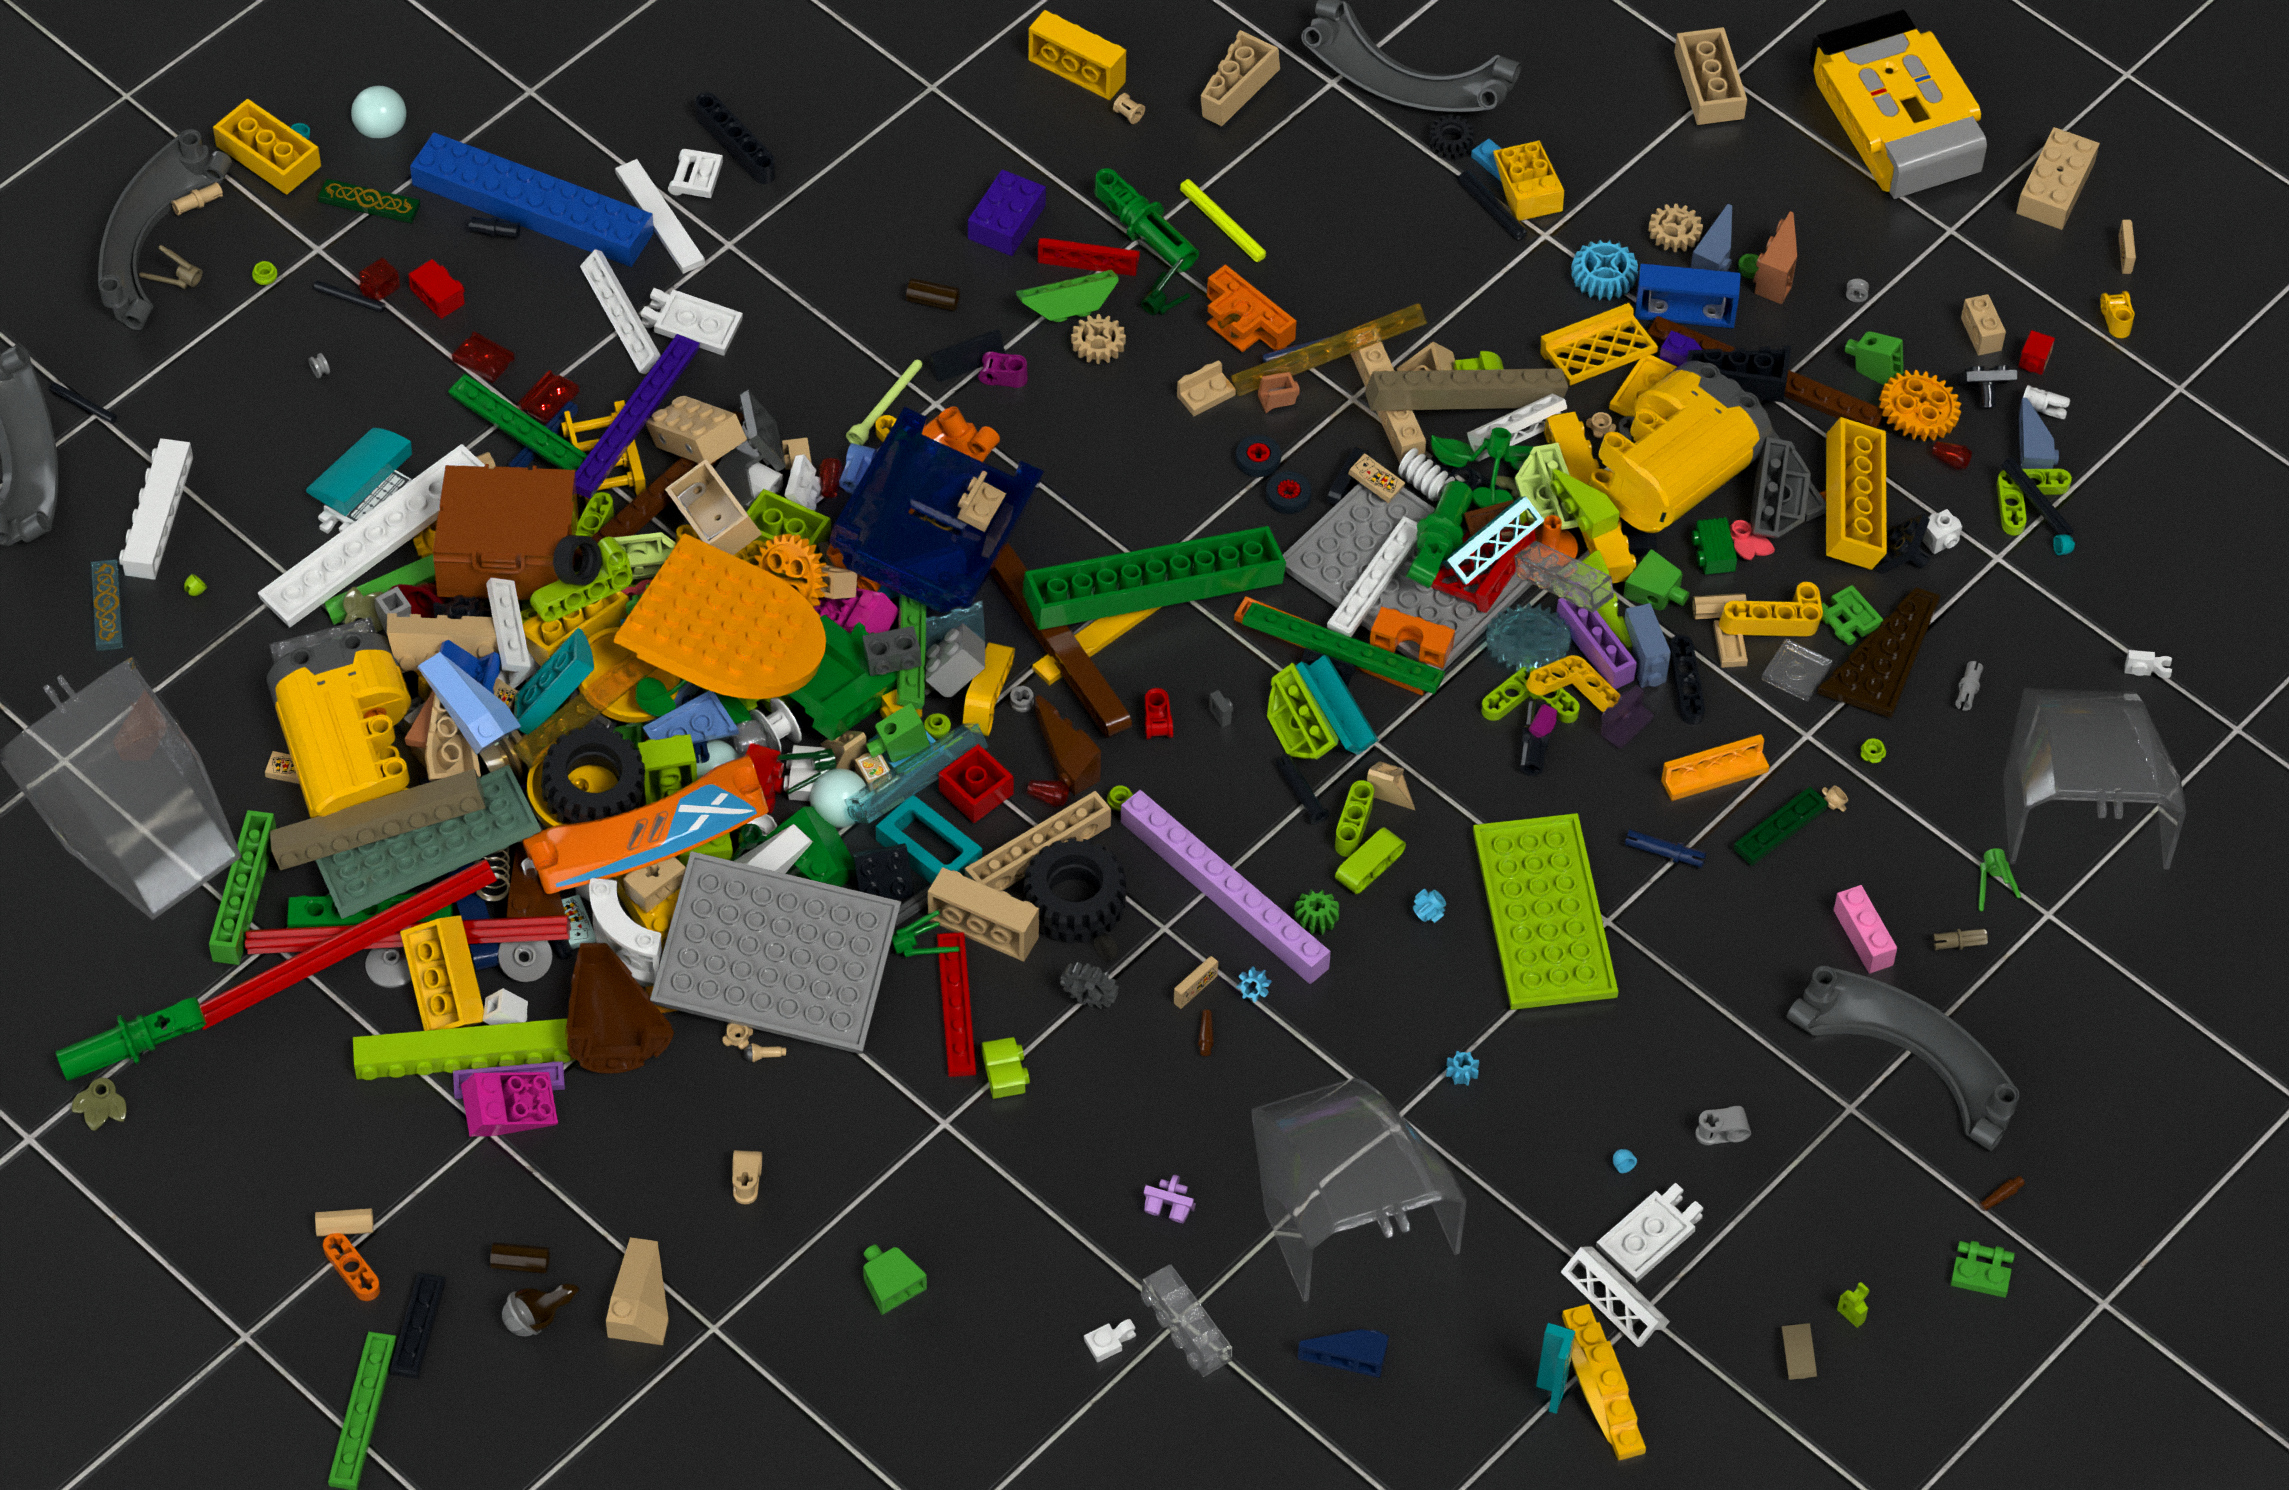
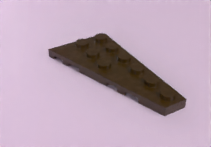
M1916 587L1897 606L1894 613L1890 617H1886L1881 622V626L1875 632H1872L1849 655L1848 660L1840 668L1838 667L1826 682H1823L1818 687L1817 694L1892 718L1939 603L1940 595Z

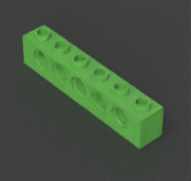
M247 810L209 942L213 962L240 964L245 947L246 930L250 929L272 852L270 831L277 829L273 813Z

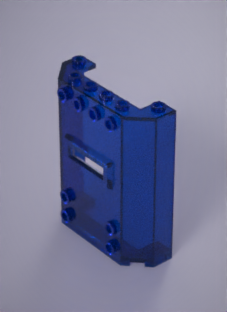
M904 406L835 522L829 542L834 549L838 548L844 559L842 562L846 568L941 613L948 612L951 608L958 606L968 608L974 603L1037 491L1044 471L1020 461L1013 477L922 434L928 417ZM982 471L987 472L984 480L985 483L1006 493L1003 502L985 532L957 518L961 511V508L958 507L960 499L964 493L969 495L970 491L967 488L973 477L979 478ZM912 508L959 530L960 533L957 536L908 512Z

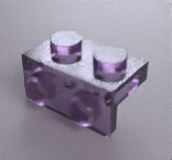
M1636 685L1629 692H1624L1619 698L1618 703L1612 708L1608 707L1602 714L1601 736L1618 748H1623L1653 719V713L1643 707V689Z

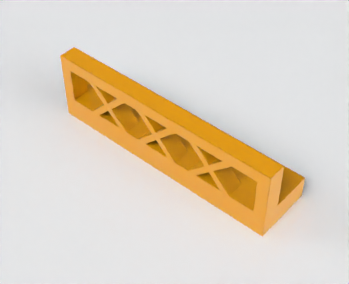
M1762 734L1665 762L1661 781L1671 801L1768 773L1770 766L1762 753L1764 738Z

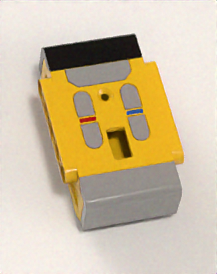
M1904 9L1815 35L1809 63L1814 69L1819 90L1882 191L1890 192L1894 199L1982 172L1987 149L1985 135L1977 124V121L1981 119L1978 103L1931 31L1920 34L1915 29L1914 23Z

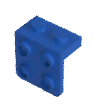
M450 640L442 642L439 652L494 694V684L501 670L500 655L492 652L478 659Z

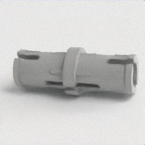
M1976 661L1967 663L1964 678L1959 683L1960 692L1955 705L1960 709L1962 702H1964L1963 711H1968L1972 708L1974 696L1980 688L1979 679L1983 671V665L1978 663L1977 669L1974 670Z

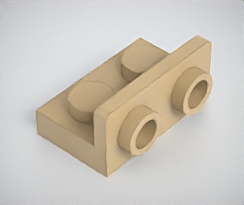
M1219 360L1205 365L1202 369L1192 374L1183 376L1177 383V397L1193 416L1236 395L1235 387L1222 373V363Z
M982 471L979 478L973 477L967 488L970 491L969 495L964 493L958 503L961 511L957 517L983 532L986 531L1006 495L1005 492L984 482L987 475L985 471Z

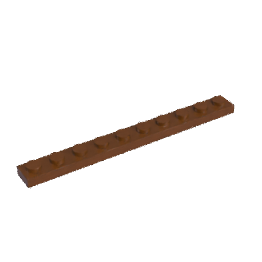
M1660 316L1656 317L1647 332L1652 340L1659 345L1664 344L1672 330L1694 339L1702 349H1722L1723 352L1735 350V347ZM1788 370L1784 397L1837 419L1843 417L1878 429L1884 418L1882 416L1884 409Z
M737 411L732 412L736 414L742 427L743 421H745L744 415ZM681 457L591 538L598 543L605 537L633 536L673 501L665 489L699 463ZM578 548L575 551V559L582 563V551Z

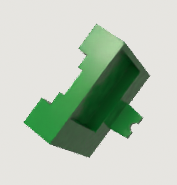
M823 615L820 619L825 630L826 648L819 669L805 686L787 695L806 708L805 713L814 719L812 725L814 729L830 741H834L882 706V696L897 689V671L870 676L863 650L862 636L870 635L866 632L865 626L858 622L850 634L829 617Z

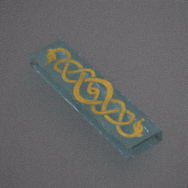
M115 559L91 562L96 649L100 651L123 648L118 561Z

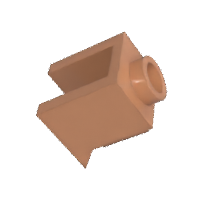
M1290 372L1261 377L1258 397L1265 413L1273 408L1295 404L1300 390L1297 381L1293 380Z

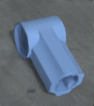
M851 443L846 456V466L839 480V486L848 493L854 494L859 492L863 486L865 475L874 468L877 449Z

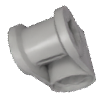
M1741 1106L1702 1112L1699 1117V1126L1695 1132L1697 1140L1704 1145L1741 1142L1751 1135L1745 1110Z

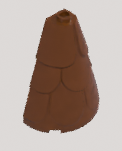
M580 943L571 980L572 992L565 1029L567 1048L572 1059L575 1058L579 1061L581 1067L597 1073H621L644 1066L646 1059L653 1055L658 1057L668 1047L674 1036L672 1025L655 1004L650 1001V996L632 977V972L607 943Z

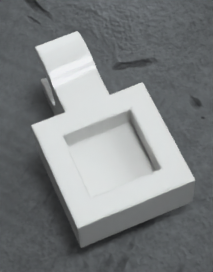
M2129 650L2125 662V673L2137 676H2151L2152 671H2154L2162 678H2170L2172 669L2164 668L2163 666H2170L2172 658L2169 656L2155 657V652Z
M1131 1319L1121 1322L1114 1330L1110 1324H1107L1084 1335V1341L1098 1363L1121 1352V1343L1136 1336L1134 1332L1135 1326Z

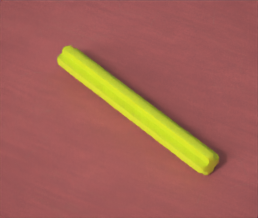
M1186 179L1180 184V190L1254 261L1260 262L1266 257V251L1190 179Z

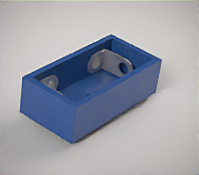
M1641 264L1636 294L1635 318L1654 321L1657 316H1660L1674 323L1734 328L1741 273Z

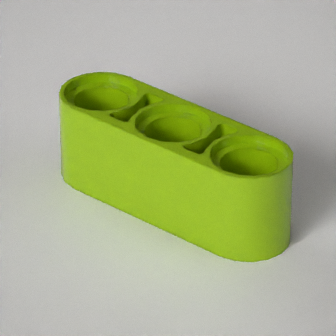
M1356 781L1350 788L1336 829L1335 849L1341 856L1350 857L1359 849L1373 808L1374 787L1368 781Z
M1381 828L1343 862L1335 874V879L1353 893L1359 894L1401 856L1406 843L1387 828Z

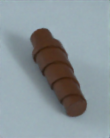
M1210 1010L1202 1012L1198 1041L1202 1056L1211 1055V1047H1213L1214 1043L1212 1012Z
M2017 1176L2013 1180L2008 1179L1991 1195L1986 1197L1984 1201L1979 1203L1980 1208L1983 1211H1987L2001 1201L2016 1194L2018 1189L2025 1185L2023 1178Z

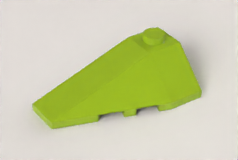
M1600 550L1594 551L1568 572L1567 583L1564 584L1565 595L1580 589L1631 654L1632 643L1623 616H1617L1618 599L1616 593L1610 594L1607 580H1610L1611 577Z

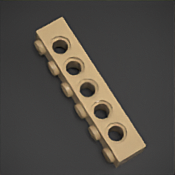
M1375 327L1351 332L1349 351L1365 387H1367L1373 371H1394ZM1412 410L1376 411L1399 463H1401L1404 456L1412 448L1418 449V455H1425L1426 439Z
M1094 791L965 868V877L974 881H981L997 891H1003L1025 878V871L1030 865V860L1034 855H1039V850L1045 846L1050 848L1053 846V842L1059 840L1062 843L1068 842V839L1072 838L1083 842V839L1088 840L1111 826V808Z

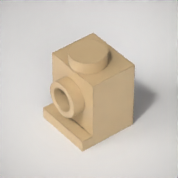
M808 438L782 441L786 470L791 471L795 456L804 454L811 462Z

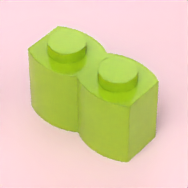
M1014 1037L983 1042L982 1055L993 1099L1025 1093V1084H1030L1027 1068H1022L1020 1062L1024 1060L1022 1045H1017Z

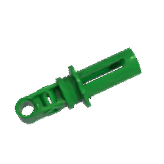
M1103 168L1097 172L1094 189L1095 196L1107 205L1112 213L1120 218L1121 223L1129 226L1127 229L1129 238L1136 241L1141 237L1172 267L1183 257L1184 262L1177 272L1182 273L1188 270L1197 260L1199 250L1162 217L1164 212L1162 204L1160 202L1149 204L1147 198L1140 196L1131 185L1127 184L1112 169Z
M1460 481L1447 483L1433 514H1429L1426 518H1421L1417 524L1418 531L1416 535L1419 551L1406 577L1428 589L1439 572L1442 560L1450 556L1463 543L1462 537L1464 533L1460 525L1464 518V513H1466L1473 499V492L1465 483Z
M193 997L182 1000L171 1007L146 1017L142 1014L137 1015L135 1020L133 1019L128 1022L122 1015L117 1016L119 1025L116 1024L115 1028L57 1050L56 1055L66 1080L71 1081L126 1058H133L135 1064H139L140 1053L143 1051L156 1050L157 1044L201 1029L207 1023L197 998ZM163 1021L167 1022V1029L165 1030L161 1028V1022Z

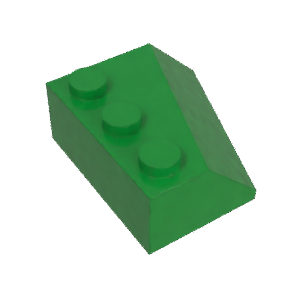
M802 807L766 836L767 841L794 824L813 841L785 874L839 887L856 875L854 860L835 826L825 821L814 807Z

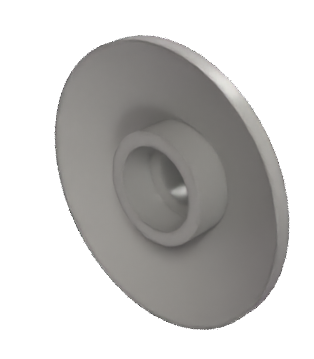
M547 940L503 942L499 946L498 961L503 972L511 979L518 982H533L544 976L550 968L552 950ZM526 954L528 961H520L519 955Z
M404 947L374 948L369 952L365 967L369 978L374 983L386 988H396L412 981ZM390 958H396V959L393 960V961H389V960H388V959H390Z

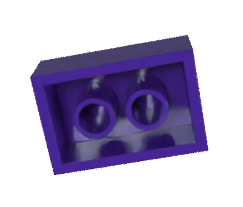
M1002 169L968 219V239L1013 256L1046 206V186Z

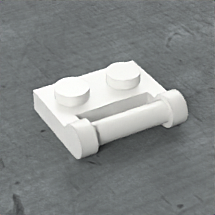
M682 149L678 157L680 162L674 180L669 184L668 191L673 195H681L683 193L711 198L723 163V155ZM695 162L689 182H683L688 165Z

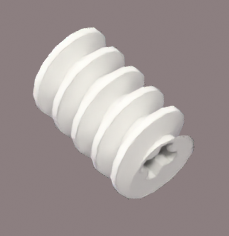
M1412 448L1402 459L1398 474L1401 478H1405L1409 484H1413L1417 490H1421V493L1428 496L1431 501L1436 502L1440 499L1445 485L1455 481V478L1450 477L1447 479V471L1440 473L1441 468L1439 465L1432 467L1433 461L1431 459L1425 461L1426 456L1424 454L1418 455V449Z

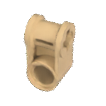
M734 1150L732 1168L733 1197L740 1204H750L757 1199L759 1177L762 1171V1152Z

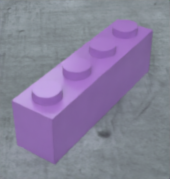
M1579 589L1558 599L1556 619L1595 670L1615 690L1634 681L1637 662L1583 592Z

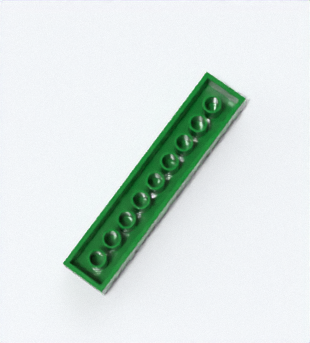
M1269 526L1025 571L1022 593L1038 630L1283 584L1286 561Z

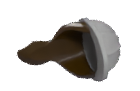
M563 1284L550 1293L532 1288H525L518 1292L514 1291L508 1295L507 1302L503 1307L502 1319L504 1325L518 1336L537 1335L542 1329L552 1323L556 1309L569 1303L579 1291V1288L573 1284Z

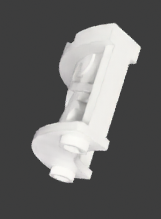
M591 878L589 896L593 911V930L596 935V943H607L632 972V977L640 986H654L662 958L661 933L641 927L625 914L618 901L616 881Z

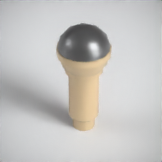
M751 1043L745 1047L744 1056L750 1062H756L762 1058L786 1056V1047H761Z

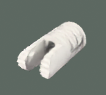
M2027 385L2023 398H2028L2037 412L2039 411L2059 419L2066 418L2067 411L2063 407H2068L2070 404L2069 398Z

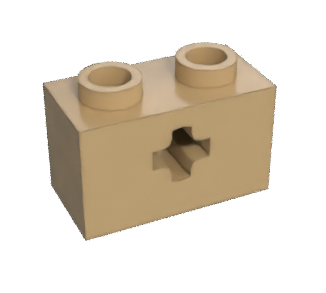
M675 857L651 866L629 872L623 878L625 894L647 913L681 888L686 867Z

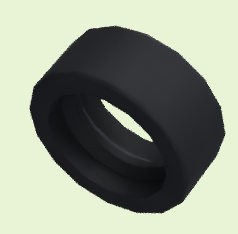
M568 535L562 538L556 546L553 557L554 571L558 579L565 584L586 586L592 583L598 576L601 569L602 555L597 542L588 536ZM579 546L583 559L580 571L575 574L572 561L574 552Z

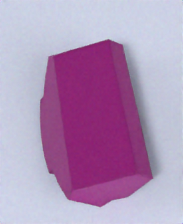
M1545 704L1541 705L1528 730L1536 737H1542L1550 733L1557 721V710Z

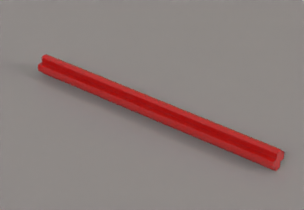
M487 859L199 1004L207 1023L202 1027L203 1030L497 881Z
M568 915L462 920L468 944L570 939L571 924ZM415 922L364 949L404 947L400 931L427 922ZM355 925L246 930L245 949H247L248 954L304 952Z

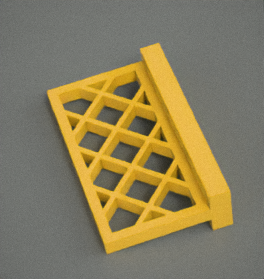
M1629 303L1541 336V355L1545 360L1550 359L1556 368H1562L1566 382L1569 385L1657 353L1658 346L1634 317V309ZM1631 327L1635 329L1634 334L1623 332V330ZM1607 336L1614 337L1612 342L1599 340ZM1618 338L1630 340L1631 342L1630 345L1627 346L1617 344ZM1635 342H1640L1646 344L1648 347H1645L1643 349L1634 347ZM1586 344L1592 345L1590 351L1578 348ZM1596 346L1609 349L1607 354L1594 352ZM1613 350L1625 352L1626 355L1617 357L1612 356ZM1563 353L1570 354L1568 359L1557 356ZM1574 355L1587 357L1586 362L1583 363L1579 361H1574L1573 357ZM1591 359L1604 361L1603 364L1598 366L1589 364ZM1569 367H1573L1577 369H1582V371L1575 375H1571L1568 369Z

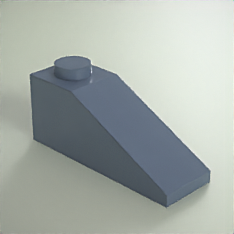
M1726 205L1693 251L1691 268L1728 271L1732 262L1729 259L1732 205Z
M2022 397L2019 409L2020 467L2022 469H2053V465H2058L2059 450L2054 449V438L2028 398Z

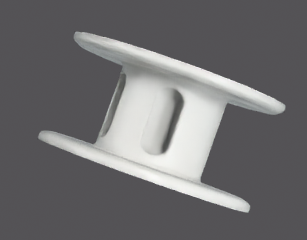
M775 697L770 700L772 714L767 717L756 709L751 710L750 715L753 728L765 747L781 751L779 739L787 736L794 743H800L802 740L801 731L795 717L779 698Z

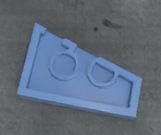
M713 691L703 693L643 727V731L649 740L691 734L693 744L739 734L737 726Z

